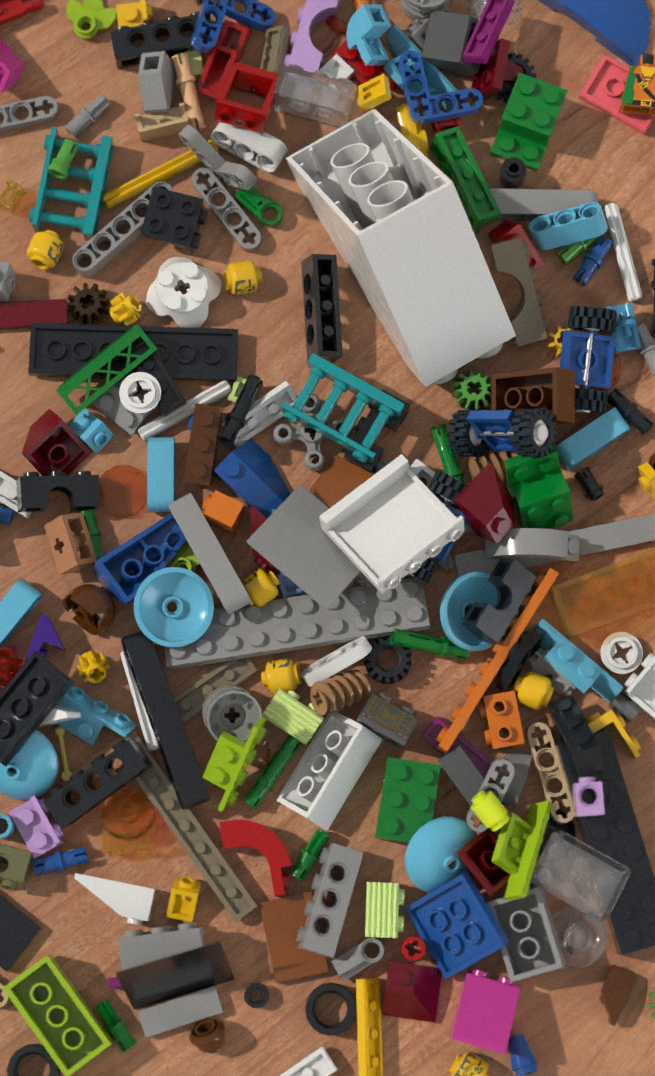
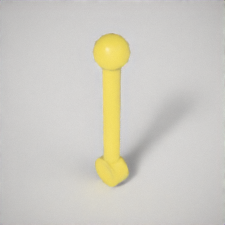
M57 726L55 734L59 739L64 770L62 772V779L69 781L73 774L69 771L63 737L65 729Z

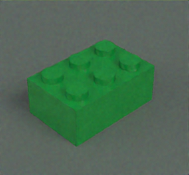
M387 757L375 838L409 844L413 835L423 825L433 820L441 765Z

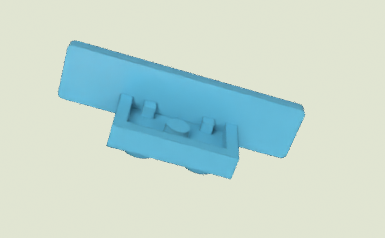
M394 25L385 36V40L389 50L396 58L388 61L383 69L404 91L399 71V58L407 50L416 51L420 56H422V52L397 25ZM407 59L406 64L409 65L410 75L414 74V63L416 62ZM422 59L430 96L458 91L435 65ZM411 82L408 88L413 93H419L422 91L423 86L419 82ZM442 101L440 103L447 112L453 109L450 101Z
M541 619L535 626V628L539 626L547 631L540 645L545 649H550V651L543 659L581 692L585 693L590 687L608 703H611L622 691L623 686L546 620Z
M71 686L57 703L58 706L80 712L81 718L56 724L91 745L97 742L104 726L127 738L137 725L127 715L114 711L105 702L85 694L84 690L79 687Z

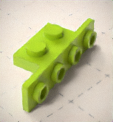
M261 717L253 726L247 742L225 731L220 735L202 777L226 790L218 811L223 812L228 805L232 807L239 796V792L236 789L238 785L242 786L248 775V771L245 768L247 764L251 765L257 754V750L254 747L256 743L260 744L267 731L263 728L266 718Z
M548 800L531 804L526 822L513 812L508 813L507 815L510 819L501 827L491 861L510 874L504 898L508 901L524 898L529 891V884L550 817L552 803Z

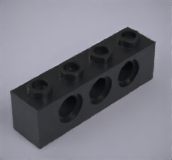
M200 11L186 17L172 16L161 22L146 21L141 23L140 26H121L116 28L115 31H110L117 68L122 69L140 65L142 53L165 51L169 58L172 59L175 54L194 51L195 49L191 43L192 36L185 37L182 33L187 30L194 32ZM206 13L205 19L212 24L210 13ZM205 31L201 37L204 44H207L206 37L209 33L208 31ZM161 35L169 36L167 41L160 42L157 40ZM136 40L144 41V44L139 47L132 45Z
M311 254L301 262L307 363L312 353L333 363L343 357L337 256Z
M123 738L112 746L114 751L109 755L101 754L90 762L91 768L85 772L83 769L79 770L69 778L71 782L65 787L59 785L48 793L50 798L43 803L61 829L72 825L153 766L136 739L127 741ZM116 759L121 760L123 763L121 773H117L113 768V763ZM95 774L99 775L102 780V785L99 789L92 784V778ZM73 790L78 791L81 799L78 804L74 803L71 799Z

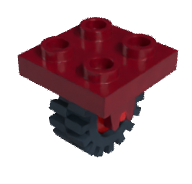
M500 39L496 42L487 64H480L479 73L476 74L472 82L471 88L477 89L482 94L483 102L498 93L496 99L500 101L504 98V102L508 103L519 72L533 78L537 77L536 73H531L535 69L534 66L531 65L529 67L527 65L530 62L528 58L522 60L523 55L520 53L515 56V53L508 55L510 41Z

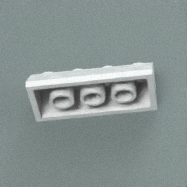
M336 711L328 713L276 801L328 831L381 743L382 738L365 726Z

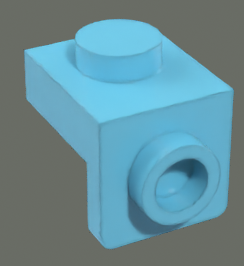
M85 408L68 425L77 437L84 441L95 453H98L114 436L100 419Z

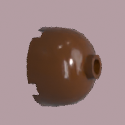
M84 584L74 588L63 599L66 611L68 612L72 609L76 614L73 620L92 635H96L99 632V636H102L113 623L116 614L115 604L112 600L113 595L104 586L99 588L93 584Z

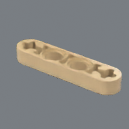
M537 722L528 728L526 734L527 742L545 800L551 802V799H557L564 794L566 795L567 799L561 800L563 807L570 810L566 814V819L555 813L559 809L558 801L552 803L550 816L558 824H567L574 817V803L551 730L545 723ZM539 728L540 732L546 733L542 741L544 746L550 744L551 748H543L536 752L535 748H539L540 744L537 738H532L531 736L535 733V729ZM544 753L552 755L554 758L553 766L549 768L543 767L539 762V757ZM558 779L562 784V790L559 793H551L547 788L549 780Z

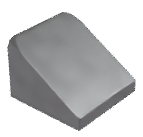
M622 692L608 705L613 712H618L624 721L628 723L636 717L640 710V707Z

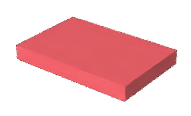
M604 54L581 91L579 99L645 135L655 116L618 113L630 67Z

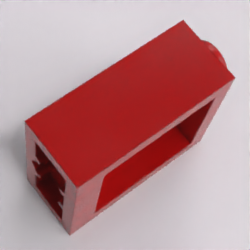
M234 61L216 101L214 120L263 134L280 94L282 74ZM232 88L265 96L266 100L262 109L228 100Z

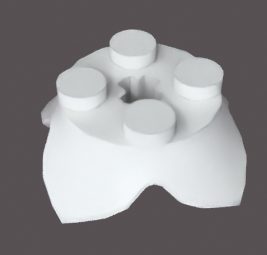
M172 257L160 266L156 280L148 289L146 306L155 315L161 317L171 316L176 324L181 327L200 328L207 319L209 302L216 299L220 294L222 282L209 268L196 265L185 257ZM181 285L189 287V289H186V294H182L181 291L176 292V290Z

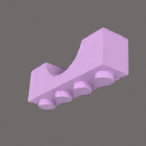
M307 0L305 8L300 7L297 16V22L300 25L298 31H293L290 46H293L291 55L286 54L284 61L287 79L317 86L319 70L323 65V54L312 44L310 34L320 21L337 16L341 0Z

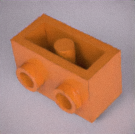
M515 691L483 696L482 703L478 704L480 718L486 719L487 729L483 730L486 746L491 745V750L493 751L525 744Z

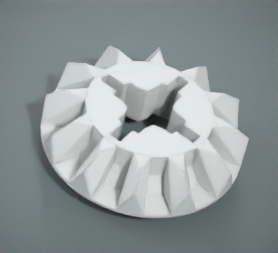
M132 373L123 380L120 386V400L129 411L135 414H146L155 409L161 400V387L156 378L148 373ZM137 383H139L143 390L150 391L144 395V403L138 397L131 396L137 392Z
M616 632L604 640L600 656L603 665L610 672L622 675L634 671L640 665L643 650L635 636L626 632ZM616 645L621 649L631 648L625 655L627 663L621 657L612 659L617 652Z

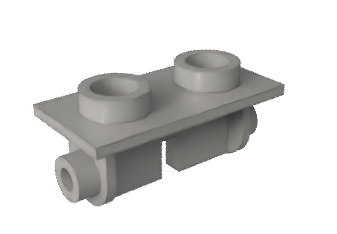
M541 647L527 661L531 665L529 668L545 677L550 673L553 676L551 686L555 688L554 691L560 696L563 695L567 698L576 686L543 659L550 649Z

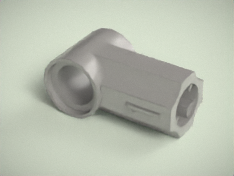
M366 938L363 942L331 962L344 982L361 970L379 961L384 954V944L379 938ZM374 942L379 946L380 953L376 957H369L365 953V945L367 943Z

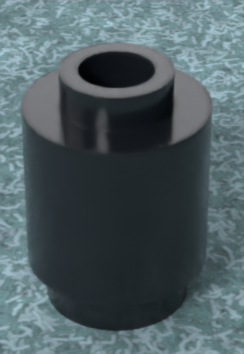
M511 157L502 163L499 180L506 189H517L524 183L527 168L521 159Z

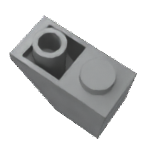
M165 51L142 53L138 79L146 114L170 111L176 71L173 62Z

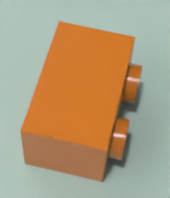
M215 490L213 496L208 495L202 505L203 514L207 522L233 536L246 514L243 503Z

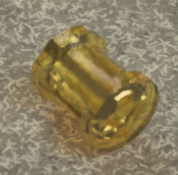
M8 179L6 181L7 186L0 195V208L13 214L15 205L21 196H25L27 192L22 186Z

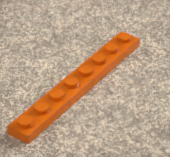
M550 568L547 574L540 573L533 584L537 587V590L533 596L528 594L521 603L520 607L524 609L519 618L515 616L507 627V630L510 632L506 639L500 640L492 649L496 655L491 662L486 659L478 672L482 675L481 679L477 684L474 682L470 684L464 694L468 697L464 706L458 704L450 718L454 721L449 729L444 726L436 738L440 742L436 749L444 754L447 753L505 661L510 648L517 642L559 575L557 571Z

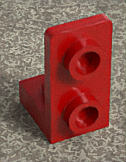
M506 219L487 234L492 243L513 237H521L522 241H526L530 252V255L526 256L528 265L533 266L535 272L544 265L543 260L519 223Z

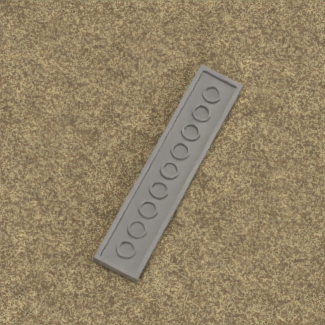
M417 577L403 579L394 589H388L384 593H381L373 584L346 588L327 609H324L309 595L271 600L263 607L247 604L229 615L225 608L215 609L208 629L199 639L181 647L164 646L167 669H180L351 642L362 636L366 639L389 636L394 631V628L408 632L430 629L423 581Z

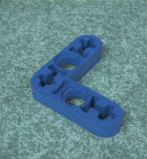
M203 0L191 43L193 48L199 53H208L217 43L224 16L256 30L266 31L275 21V12L271 7L257 0H220L216 6H213L215 0ZM239 2L243 4L246 9L245 13L238 12L235 9L234 3ZM210 13L214 15L216 24L207 22L205 14ZM260 14L264 15L265 22L261 20ZM205 31L209 32L206 37L207 44L202 43L203 39L201 38Z
M407 50L401 54L399 58V71L409 116L414 123L427 124L473 115L480 111L483 96L474 88L430 96L420 54L413 50ZM407 59L416 62L414 63V74L410 75L409 65L406 64ZM411 82H419L422 84L423 89L419 93H413L409 90L408 86ZM468 97H472L473 100H477L475 102V106H470V103H465L467 102ZM457 98L460 99L459 103H462V104H461V109H459V110L457 109V108H458ZM421 99L422 109L426 110L424 116H420L419 112H416L417 100ZM442 101H450L453 109L450 112H443L440 110L439 104Z

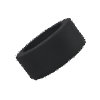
M332 982L321 984L313 989L307 998L305 1006L306 1018L311 1027L320 1034L328 1036L338 1035L349 1029L355 1020L357 1011L355 999L351 992L341 984ZM326 993H336L346 1002V1016L337 1025L323 1024L315 1014L317 1000Z
M38 1043L25 1045L15 1051L9 1059L7 1066V1076H18V1066L21 1060L29 1054H38L47 1060L50 1068L49 1076H60L61 1072L45 1047Z

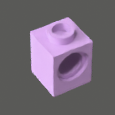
M595 777L579 778V783L572 784L575 817L605 815L602 782H595ZM584 789H590L594 792L595 800L592 804H586L582 801L581 794Z

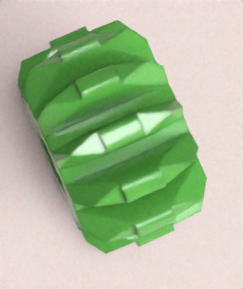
M471 368L468 369L467 376L459 373L458 378L460 381H453L452 384L457 389L452 392V397L459 398L456 405L459 407L465 403V410H470V407L474 406V410L480 411V405L487 409L489 407L487 400L491 401V384H488L491 376L487 375L482 378L483 370L481 369L478 370L477 375H474ZM470 387L472 389H475L477 387L479 389L478 395L474 392L472 394H469L468 392Z

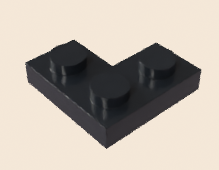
M537 626L531 633L527 631L523 635L519 645L517 643L513 644L507 654V657L510 658L508 663H504L498 673V676L501 677L496 686L498 689L506 692L517 681L526 661L538 650L547 631Z

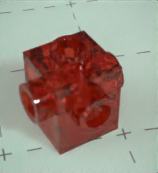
M14 645L0 646V687H6L24 665L23 659H18Z

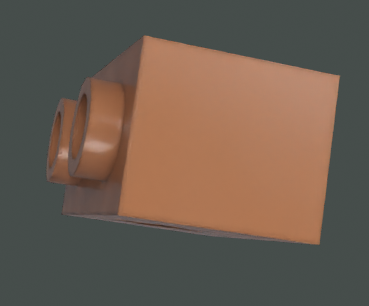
M82 512L61 515L44 525L59 575L80 572L97 561Z

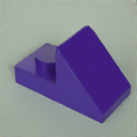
M41 613L24 664L35 651L46 658L48 650L45 649L46 645L66 651L51 619L45 614Z

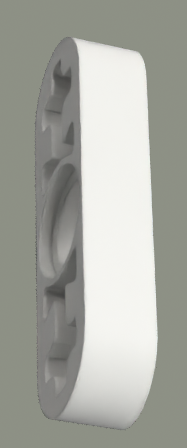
M364 636L357 638L309 665L303 670L301 677L308 687H311L315 682L327 679L364 658L370 653L372 647Z

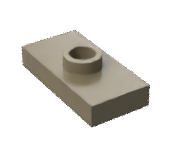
M280 25L266 30L261 69L282 74L283 76L290 27Z

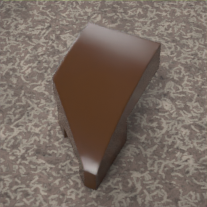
M614 964L609 968L600 990L602 995L599 997L601 1004H604L609 1015L608 1020L612 1026L617 1023L637 978L636 975Z

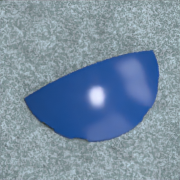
M538 0L553 11L558 9L596 36L595 41L628 65L639 66L640 56L645 54L649 43L651 25L650 13L645 0Z

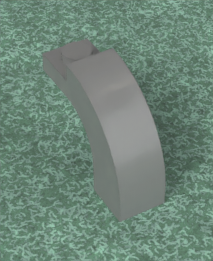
M511 528L497 544L485 539V557L498 560L500 558H542L575 563L579 562L580 536L568 534V531Z

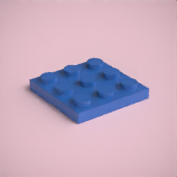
M468 871L404 908L445 979L510 943Z

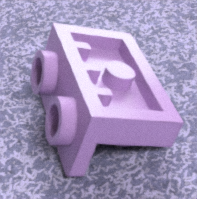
M35 795L29 801L9 811V814L29 851L32 852L33 858L37 859L63 844L61 837L64 836V833L58 823H52L48 816L50 811L43 803L46 800L44 798L39 799Z

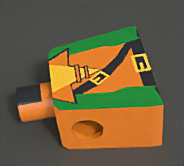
M643 54L640 56L639 66H630L618 113L655 116L654 55Z

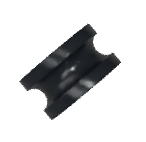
M261 983L251 984L244 993L245 1002L252 1008L264 1006L269 999L267 987ZM254 988L257 991V988H260L263 991L261 996L264 999L261 1003L258 1000L256 1003L250 1000L252 998L251 989Z

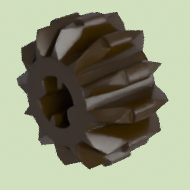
M85 282L81 291L78 287H74L73 290L76 295H68V301L71 303L66 306L67 310L72 312L70 315L73 321L79 319L78 323L81 325H85L87 320L89 325H94L95 319L103 323L104 320L101 314L109 315V309L106 306L111 304L110 299L105 298L107 295L106 290L98 291L99 287L97 284H93L91 289H89L88 284ZM90 301H92L93 306L89 305L87 309H85L84 304H89Z

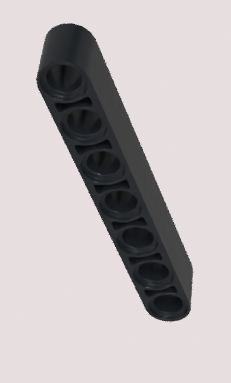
M142 631L121 637L124 653L182 810L209 802L204 781L153 641L147 638Z

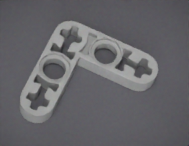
M187 124L178 134L189 149L225 185L250 190L258 181L257 177L244 165L226 162L192 126Z

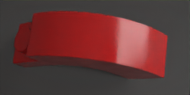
M229 820L219 822L223 849L251 847L260 851L270 866L274 896L286 895L285 889L290 888L287 872L282 873V868L291 867L292 864L288 851L282 841L271 830L252 821Z

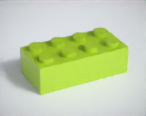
M52 954L43 957L3 987L6 994L65 1076L72 1075L114 1043Z

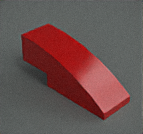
M225 19L217 43L209 54L196 91L218 99L233 62H240L252 30Z

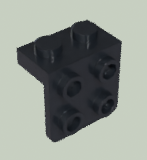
M158 187L154 188L142 225V236L180 246L182 254L192 256L193 249H198L201 234H198L200 225H205L208 210H205L204 199Z

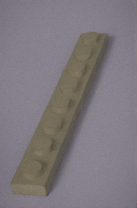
M133 731L125 739L127 741L136 739L153 764L152 767L136 777V781L235 922L239 921L257 908V904L191 810H182L172 783L140 737Z

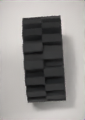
M390 635L378 637L370 643L372 650L364 657L367 673L373 680H377L381 684H394L401 681L411 668L412 656L410 648L391 645ZM384 650H392L398 656V664L391 670H385L378 664V655Z

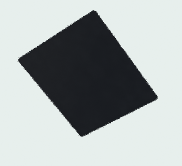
M220 942L115 973L133 1009L146 1007L235 979Z

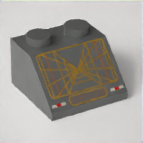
M372 693L359 714L357 723L403 750L419 719L415 718L417 713L405 706H402L401 709L392 705L393 700L382 693H379L378 696Z

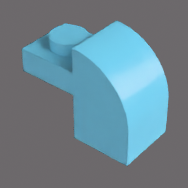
M363 4L352 15L347 27L348 47L350 50H359L366 66L385 65L390 60L380 40V37L391 27L381 4Z

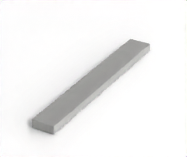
M655 514L569 531L568 534L580 536L579 557L654 542ZM485 549L454 555L458 576L472 571L485 572L491 575L499 562L498 559L486 558ZM542 558L515 559L525 568L558 562L557 560Z

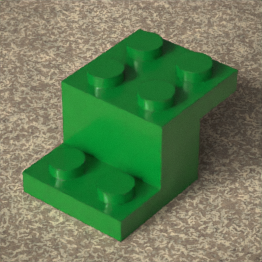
M519 72L489 155L504 161L511 157L519 158L525 163L528 170L537 173L568 90Z
M551 444L554 447L553 450L548 451L549 455L544 457H521V455L504 460L507 487L519 514L520 528L549 529L555 526H563L573 521L571 491L559 467L558 451L555 444Z

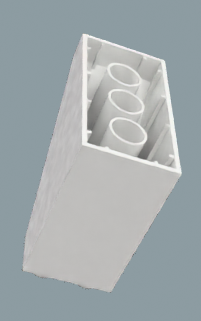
M376 109L365 113L286 158L297 184L405 364L425 387L432 383L442 384L448 382L455 377L458 368L476 358L484 359L497 354L502 348V343L516 336L454 183Z

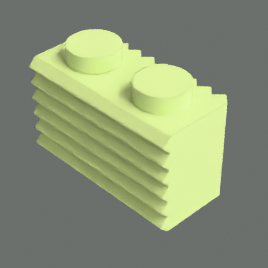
M279 689L262 716L288 735L297 739L304 746H307L324 721V718L315 712L311 703L307 707L298 701L300 696L292 690L284 692Z
M367 882L365 937L398 938V932L403 933L404 916H398L399 905H404V889H399V883Z

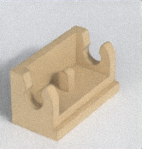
M184 102L179 103L177 107L170 108L169 112L148 113L144 115L134 114L141 142L180 133L187 124L189 125Z

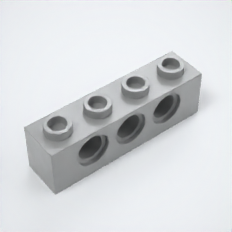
M331 843L327 848H323L319 859L322 868L320 874H315L312 882V889L315 892L312 900L307 901L304 915L307 916L305 926H300L296 942H299L298 949L322 957L334 958L364 852ZM333 866L341 870L342 876L339 881H334L330 876V870ZM326 892L331 893L334 897V904L330 908L326 907L322 901V897ZM319 918L323 919L327 925L326 931L323 934L315 930V922Z

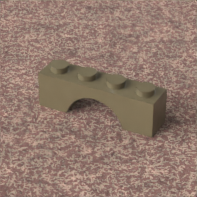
M513 237L487 245L493 270L509 274L516 280L520 288L521 300L519 307L509 318L516 334L512 338L513 345L519 347L547 339L546 332L549 331L547 318L541 315L540 307L543 306L540 292H535L533 282L536 281V275L533 266L528 265L526 256H529L530 252L527 242L522 241L521 237Z

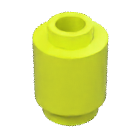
M482 790L471 799L473 802L470 807L486 828H490L495 832L509 821L510 817L507 815V809L492 791L486 793Z

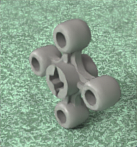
M311 394L307 402L311 401L315 405L313 407L305 405L302 412L315 419L320 409V400L316 395ZM338 419L332 424L324 425L336 431L345 420ZM287 424L278 425L273 432V437L277 444L285 446L295 440L304 442L307 446V453L304 457L307 469L319 471L323 468L325 458L320 450V444L327 437L316 432L314 440H312L308 433L309 427L304 424L297 427H291ZM283 431L288 433V436L285 438L279 436ZM316 457L319 459V462L313 464L310 462V459Z

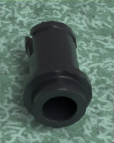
M585 467L582 469V473L578 471L574 477L585 491L586 499H590L593 502L605 494L603 491L604 487L598 484L589 467Z

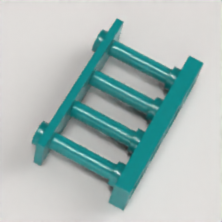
M52 127L50 135L45 137L44 150H47L36 205L35 208L31 207L29 222L32 223L35 232H40L42 222L79 228L83 233L84 239L89 241L97 234L103 205L102 196L106 191L115 146L113 138L102 135L101 143L96 145L75 142V144L79 145L76 153L93 155L97 159L96 168L92 167L90 170L70 166L67 176L89 180L92 183L91 192L84 194L49 188L52 175L47 169L52 163L53 158H56L57 149L60 150L64 141L59 139L60 135L57 127ZM47 198L84 204L87 207L86 216L77 218L44 212Z
M312 353L308 360V368L311 369V375L293 406L283 402L281 406L282 413H284L283 417L294 424L300 422L353 452L352 456L359 461L366 463L368 460L373 463L376 453L370 451L388 418L393 416L399 418L405 404ZM325 377L334 382L332 384L334 388L317 417L313 419L301 411L320 379L323 380ZM349 390L356 394L355 398L357 400L337 432L324 424L342 393ZM372 403L379 407L378 411L380 413L360 445L347 437L364 407Z

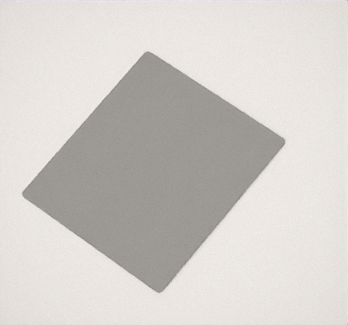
M299 485L247 540V543L324 609H327L360 570L321 529L319 516L329 508L305 487Z

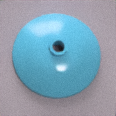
M168 567L153 572L140 584L135 594L133 610L137 625L147 638L162 646L181 647L193 643L208 629L213 617L214 602L208 585L200 576L185 568ZM169 602L176 604L174 612L168 611L167 605Z
M472 571L456 577L446 588L441 600L440 619L443 630L452 643L464 650L482 651L496 644L483 642L462 625L474 602L489 603L491 606H494L497 602V589L488 581L490 574L485 572ZM465 607H467V609H468L466 615H465Z
M36 730L6 767L0 763L1 794L12 799L30 800L34 795L37 797L43 795L54 784L59 770L58 756L51 742L41 732ZM10 767L15 768L17 773L13 772Z
M440 817L423 825L413 835L406 849L405 869L409 879L419 889L431 893L466 871L471 876L472 872L456 852L474 839L477 833L469 828L467 822L456 817Z

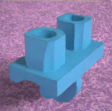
M632 302L618 306H607L606 308L617 311L615 332L610 333L611 336L616 337L614 353L640 349L641 343Z

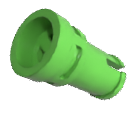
M64 139L56 158H53L47 171L54 177L65 180L70 170V163L79 149V145L75 144L72 140Z

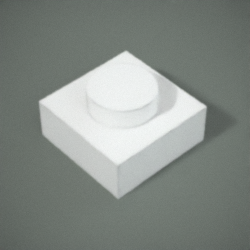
M337 54L319 70V75L336 91L354 73V70Z

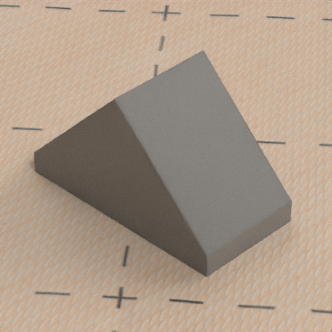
M506 748L503 758H507L513 763L515 774L502 802L516 807L526 782L532 756ZM506 764L500 767L495 781L501 788L504 786V784L500 783L502 775L510 773L507 770ZM493 788V792L498 797V791Z

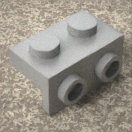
M123 377L94 400L92 404L132 436L136 434L148 414L155 411V409L146 414H135L126 409L119 396L120 386L125 379ZM137 390L134 395H131L138 397L144 403L145 393Z

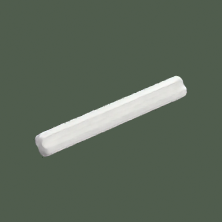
M616 203L607 204L603 210L614 244L626 294L630 302L637 301L642 298V291L619 208Z
M223 380L187 400L185 406L164 417V415H161L139 427L138 433L143 441H147L148 437H154L192 416L195 403L211 405L229 395L232 391L229 383Z
M122 651L120 653L147 749L150 752L159 750L126 655Z

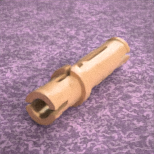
M177 54L172 57L178 78L176 79V84L180 86L189 125L197 130L195 121H198L201 131L207 127L194 85L196 78L191 73L188 54H180L182 65Z

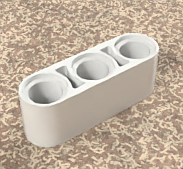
M219 122L211 134L212 140L219 147L266 172H274L288 153L286 145L281 140L266 132L261 134Z

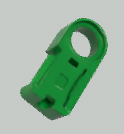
M253 186L250 190H238L236 201L264 226L274 228L282 222V208L270 196L266 198ZM268 209H275L279 215L276 220L268 221L264 218V212Z

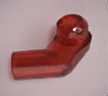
M334 14L330 15L326 20V25L339 35L347 37L348 25Z

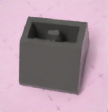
M437 10L431 11L421 58L457 78L479 73L480 63H465L462 59V55L478 20L470 15Z

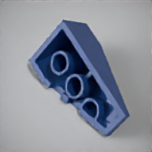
M251 438L233 450L214 469L217 479L250 509L254 506L267 519L271 516L272 510H276L290 495L270 455Z
M172 513L95 561L93 573L100 583L112 593L113 597L126 605L134 600L140 584L153 572L166 568L187 540Z

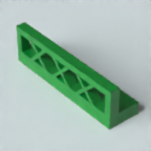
M459 126L436 133L430 150L439 169L454 183L474 234L479 233L482 224L499 218L501 211Z
M134 325L58 386L55 392L77 415L155 352L157 348L139 325ZM138 337H141L149 347L142 355L131 354L132 342ZM128 346V348H127V354H126V353H120L122 350H124V349ZM116 355L127 356L126 368L121 372L110 371L111 359ZM130 357L137 358L132 363H130ZM107 363V370H101L100 368ZM95 372L106 373V382L101 388L90 387L91 376ZM110 373L117 374L109 381ZM85 380H87V386H86V387H85V386H79V385H81ZM76 388L86 389L85 401L76 407L67 395ZM96 390V392L89 397V391Z

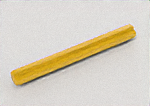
M213 140L207 141L217 152H219L217 144H215ZM189 150L107 192L102 196V199L107 208H112L149 189L155 183L162 182L198 164L201 160Z

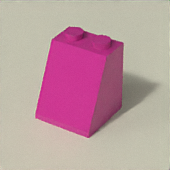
M473 969L472 974L465 973L449 1036L457 1041L505 1054L520 988L514 986L515 981L511 982L508 978L499 976L498 981L488 978L489 973Z

